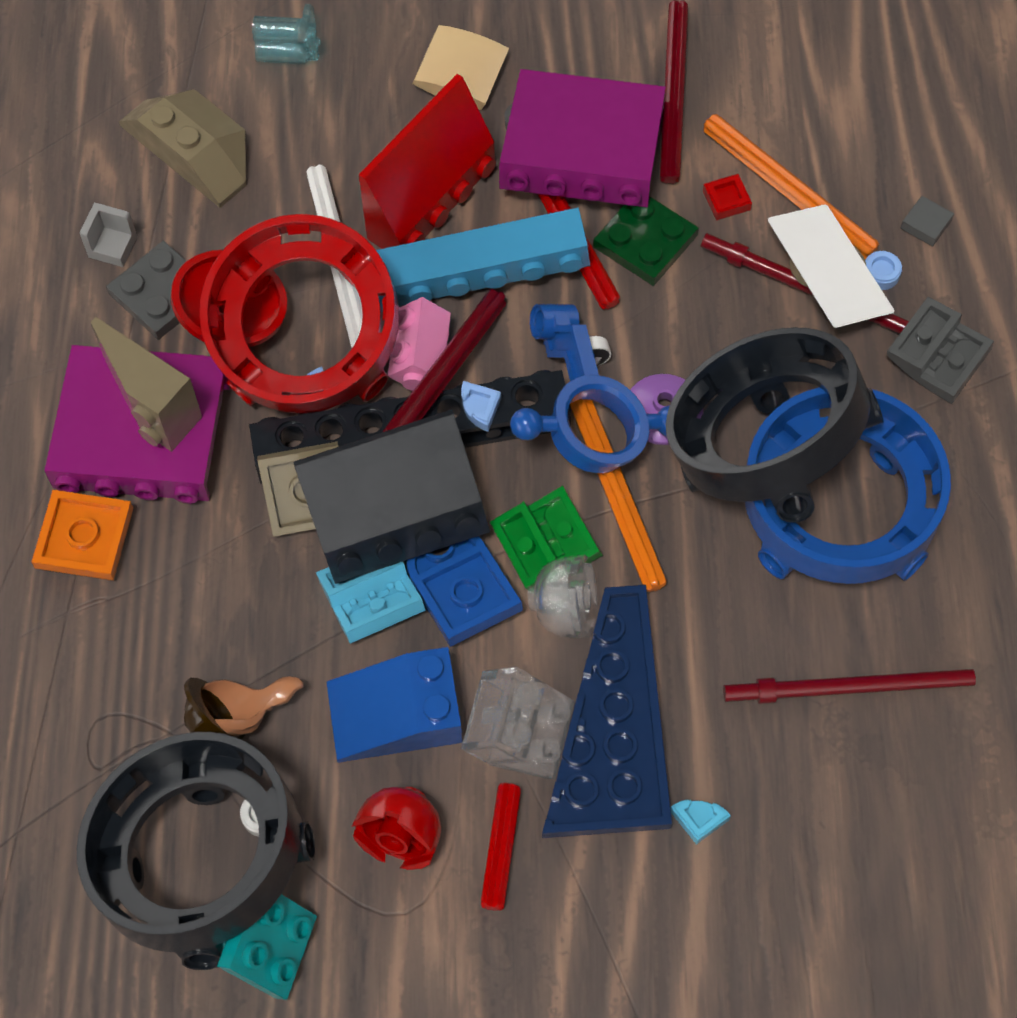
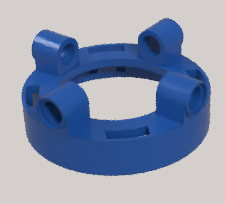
M819 387L800 393L777 407L759 427L751 444L746 466L781 456L797 448L818 433L825 426L829 416L820 417L819 409L831 408L829 394ZM872 389L879 404L884 423L865 429L860 440L871 443L870 456L881 470L891 475H895L900 471L906 488L904 513L893 529L884 536L860 545L832 544L812 536L797 523L783 521L778 516L771 499H765L763 502L762 500L744 502L750 522L762 541L758 558L769 573L776 578L784 579L795 569L807 576L823 581L856 584L876 581L893 574L906 581L922 566L929 555L926 552L927 548L936 534L948 505L951 490V474L948 459L939 438L930 425L915 410L895 397ZM924 474L931 475L932 495L939 493V501L936 508H925L926 483Z

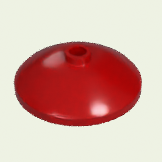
M223 250L207 251L192 257L179 268L172 283L171 305L176 318L190 334L203 342L199 315L202 289L213 263ZM276 273L272 283L262 294L255 298L249 296L243 314V330L249 347L259 345L270 339L280 329L287 312V294L282 281ZM225 303L214 304L218 307V328H212V335L216 340H226L223 322Z

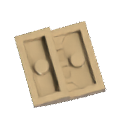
M438 25L412 84L436 96L456 74H459L464 78L478 109L482 110L488 100L509 48L473 32Z

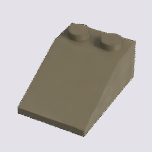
M95 317L91 321L92 328L105 361L140 428L138 430L139 434L151 445L158 446V444H161L172 452L202 418L190 378Z

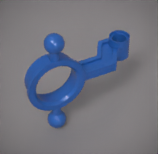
M536 304L533 306L530 313L531 334L535 339L544 340L547 357L565 359L570 382L558 394L551 416H540L536 410L531 408H522L513 414L510 427L512 433L517 438L528 441L536 438L541 432H550L557 450L569 463L587 472L607 473L637 458L647 444L649 430H658L662 435L667 436L666 418L670 405L660 409L657 414H646L640 400L631 390L614 379L599 375L587 326L579 325V313L575 305ZM579 399H588L599 402L613 411L622 422L626 431L627 442L625 449L615 453H603L583 444L576 437L569 424L568 408L570 403Z

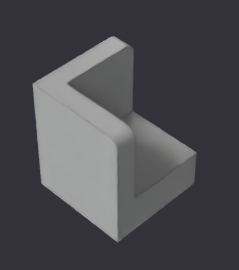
M95 202L80 231L88 258L124 267L137 239L129 212Z

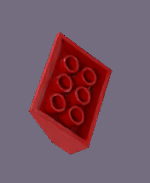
M456 74L358 174L367 239L381 249L425 240L426 236L435 227L439 228L445 223L449 212L458 202L463 203L471 194L474 185L481 178H487L496 165L494 140L464 78L459 74Z

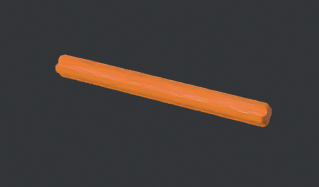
M713 114L706 120L703 130L707 135L801 210L827 205L853 246L860 251L865 259L871 253L877 251L879 243L875 238L722 117Z
M579 399L570 403L571 411L585 445L599 452L614 453L593 400ZM619 467L607 473H597L642 585H646L647 592L660 590L666 585L667 579L621 468Z

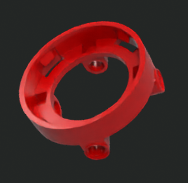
M292 214L271 218L248 228L233 239L219 254L206 277L200 299V326L206 348L217 367L228 379L226 384L250 407L258 403L267 408L283 412H318L338 406L356 395L364 402H367L374 398L388 381L389 376L383 368L393 351L399 328V305L396 291L387 267L375 248L362 235L341 222L317 215ZM310 231L321 232V242L295 241L282 244V234L285 233L295 235L310 234ZM296 261H315L334 267L357 289L363 312L361 330L350 352L333 367L320 373L305 376L279 373L265 366L251 352L243 330L245 305L249 296L255 298L269 287L275 277L274 269ZM379 296H385V297L382 299L383 318H382V314H381V304H380ZM225 303L223 322L226 340H216L212 335V328H218V307L214 304ZM381 318L385 320L382 332H380Z

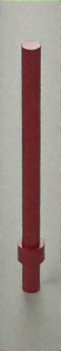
M705 234L701 247L727 258V263L738 268L746 266L814 296L808 285L805 287L797 281L791 273V269L750 252V247L739 242L731 244L711 234ZM894 314L868 319L899 334L909 322Z
M974 669L778 682H775L774 678L756 679V683L724 685L723 695L725 702L757 700L758 704L776 703L777 698L975 686L976 676Z

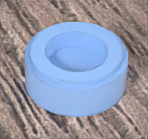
M876 251L866 258V266L881 290L891 289L898 283L902 272V264L896 255L887 251Z

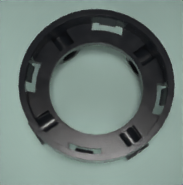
M793 327L769 330L746 337L723 348L704 361L690 374L675 394L667 413L666 435L669 445L681 465L683 476L691 492L701 490L715 498L737 502L771 499L778 516L783 521L796 523L806 520L814 511L815 506L810 483L826 474L844 459L853 449L865 429L884 423V419L872 388L868 389L850 349L840 339L827 332L817 329ZM809 359H819L836 364L832 369H829L823 365L808 361ZM786 382L814 384L829 394L831 398V411L827 423L818 433L797 448L774 459L748 466L734 465L721 458L715 446V436L718 427L727 413L747 396L750 395L755 407L759 411L771 414L782 403L790 399ZM716 394H718V396L706 408L701 418H696L698 414L701 412V410L704 408V406Z
M192 732L171 736L141 749L121 763L101 784L93 796L81 822L77 841L79 876L88 897L95 907L121 934L131 941L153 950L175 952L182 959V965L193 970L217 968L223 951V942L251 927L273 906L287 886L296 863L313 861L315 858V839L312 827L308 821H303L300 817L291 792L271 762L249 743L233 736L214 732ZM247 766L260 777L263 775V770H265L273 786L266 792L255 779L242 772L243 769ZM148 781L151 785L135 798L122 817H120L116 813L120 806L141 784ZM225 789L243 797L252 806L256 814L259 826V841L255 857L249 869L230 891L215 901L190 909L165 908L149 901L140 893L139 890L142 889L144 884V868L142 859L133 846L143 824L159 806L180 793L189 802L197 805L219 803L225 797ZM122 903L142 923L131 920L132 917L123 912L118 906Z

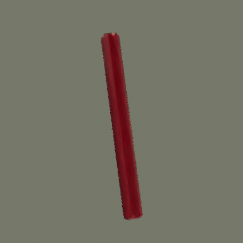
M684 0L671 1L668 10L665 67L666 89L663 107L660 180L664 184H676L680 180L688 4Z
M491 289L485 294L382 432L421 420L506 306L505 294L502 291L497 292Z

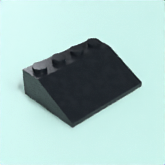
M452 409L293 462L335 584L490 532L482 500Z

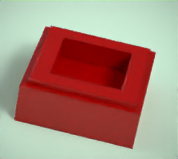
M739 174L704 183L703 193L716 220L751 210L752 202Z

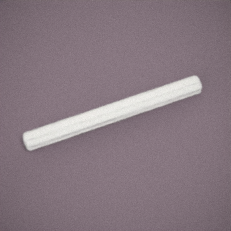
M320 164L315 167H309L306 172L317 216H323L340 222L326 167ZM330 266L352 348L359 336L362 325L361 299L357 289L337 269Z

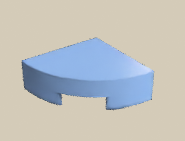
M463 381L461 398L466 416L478 428L489 432L501 401V392Z

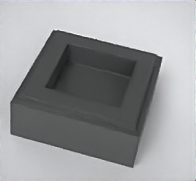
M921 196L902 221L900 229L933 247L951 223L954 213Z

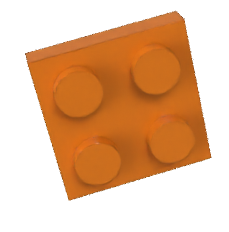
M52 490L32 558L34 568L114 581L133 512L131 501Z

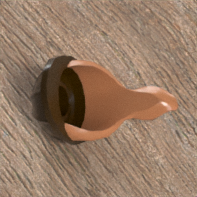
M190 677L184 684L187 697L184 709L185 726L190 733L214 732L242 739L245 734L251 733L258 728L267 711H271L273 707L288 703L294 693L304 687V683L296 677H282L266 688L256 690L227 679L208 683L205 680Z

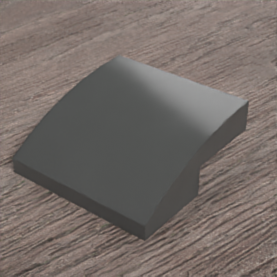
M927 297L887 350V356L919 384L952 404L990 353L994 341L961 324V313Z

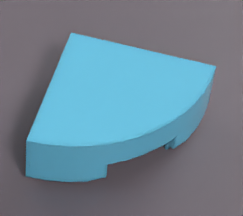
M684 800L670 807L671 814L696 845L731 818L729 812L720 805L704 801Z

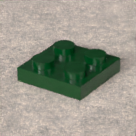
M649 196L648 208L624 205L593 239V248L654 287L698 236L699 227Z

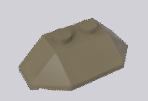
M195 89L146 99L119 121L120 126L219 208L247 186L245 129Z

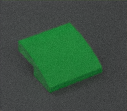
M563 485L529 506L523 501L490 521L527 590L552 582L603 556Z

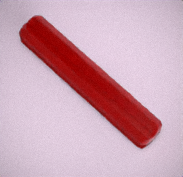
M500 783L497 790L481 896V906L487 910L501 911L505 905L521 788L516 784Z

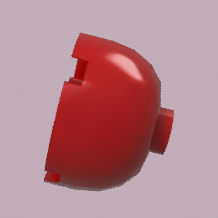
M414 787L382 788L366 799L352 827H356L353 833L354 840L365 852L384 863L386 854L405 860L400 868L406 870L422 869L430 864L442 832L438 811L424 793Z

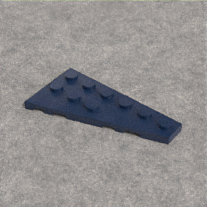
M646 585L605 587L542 838L671 829L672 827Z

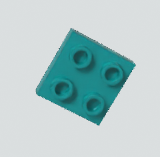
M281 894L273 906L256 923L239 935L223 942L224 949L217 967L273 998L287 1000L317 916Z

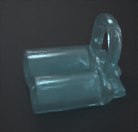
M305 4L302 18L254 16L252 33L255 42L256 62L305 64L309 60L316 61L319 59L318 46L321 44V39L317 38L314 7L312 4Z

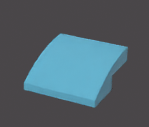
M403 561L337 584L334 583L329 567L316 572L323 591L350 644L426 611L422 598L407 575Z

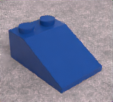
M448 647L406 653L326 681L338 763L463 743Z

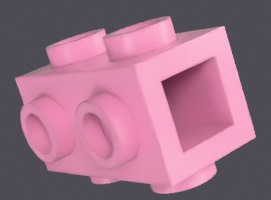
M424 297L399 307L398 334L393 351L389 357L388 376L391 379L401 383L408 390L413 391L447 346L450 312Z

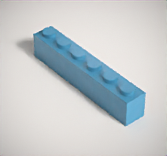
M579 207L376 250L387 267L396 291L399 306L406 305L421 297L430 301L431 299L445 296H462L473 290L500 288L511 282L538 280L545 275L559 272L571 273L590 266L588 245ZM379 296L381 312H383L382 299L385 296Z

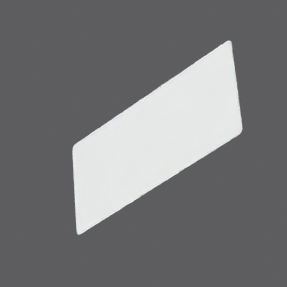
M820 205L768 218L769 224L833 327L837 328L894 313V308L827 205Z

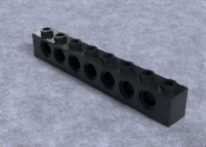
M540 370L530 376L518 378L500 377L493 382L478 384L501 392V401L489 432L478 428L466 416L462 406V384L454 389L443 390L422 419L452 409L453 413L457 415L455 420L464 448L519 439L512 433L510 427L513 414L519 409L531 408L536 410L540 416H551L555 400L565 386L562 370L553 372ZM384 397L373 403L362 405L344 404L333 410L300 413L298 416L281 419L268 417L258 423L249 424L255 467L260 484H262L257 456L337 441L339 447L382 433L408 397ZM524 400L535 402L531 406H523L519 403ZM569 405V408H568V420H569V424H570V426H571V412H572V411H571V406ZM369 427L379 428L375 433L364 432ZM541 432L539 435L548 434L550 432ZM330 434L341 435L335 440L324 439ZM290 441H301V443L295 447L285 446Z

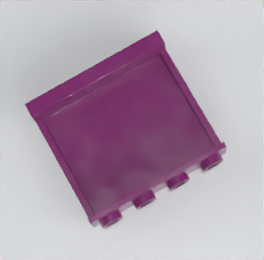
M520 69L499 162V189L648 208L650 184L659 128L663 115L666 87Z
M71 345L44 469L52 487L59 491L77 493L79 490L92 491L106 497L128 494L135 495L144 500H155L158 497L174 498L179 502L188 504L195 503L197 500L210 501L207 481L223 391L230 388L226 384L228 379L217 367L211 356L149 351L190 378L202 414V418L171 452L161 444H158V446L151 445L139 434L138 430L140 428L105 361L101 348Z

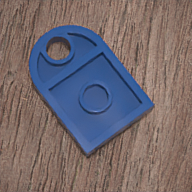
M479 536L450 545L449 550L442 555L426 553L407 560L409 578L450 647L523 611L522 601Z

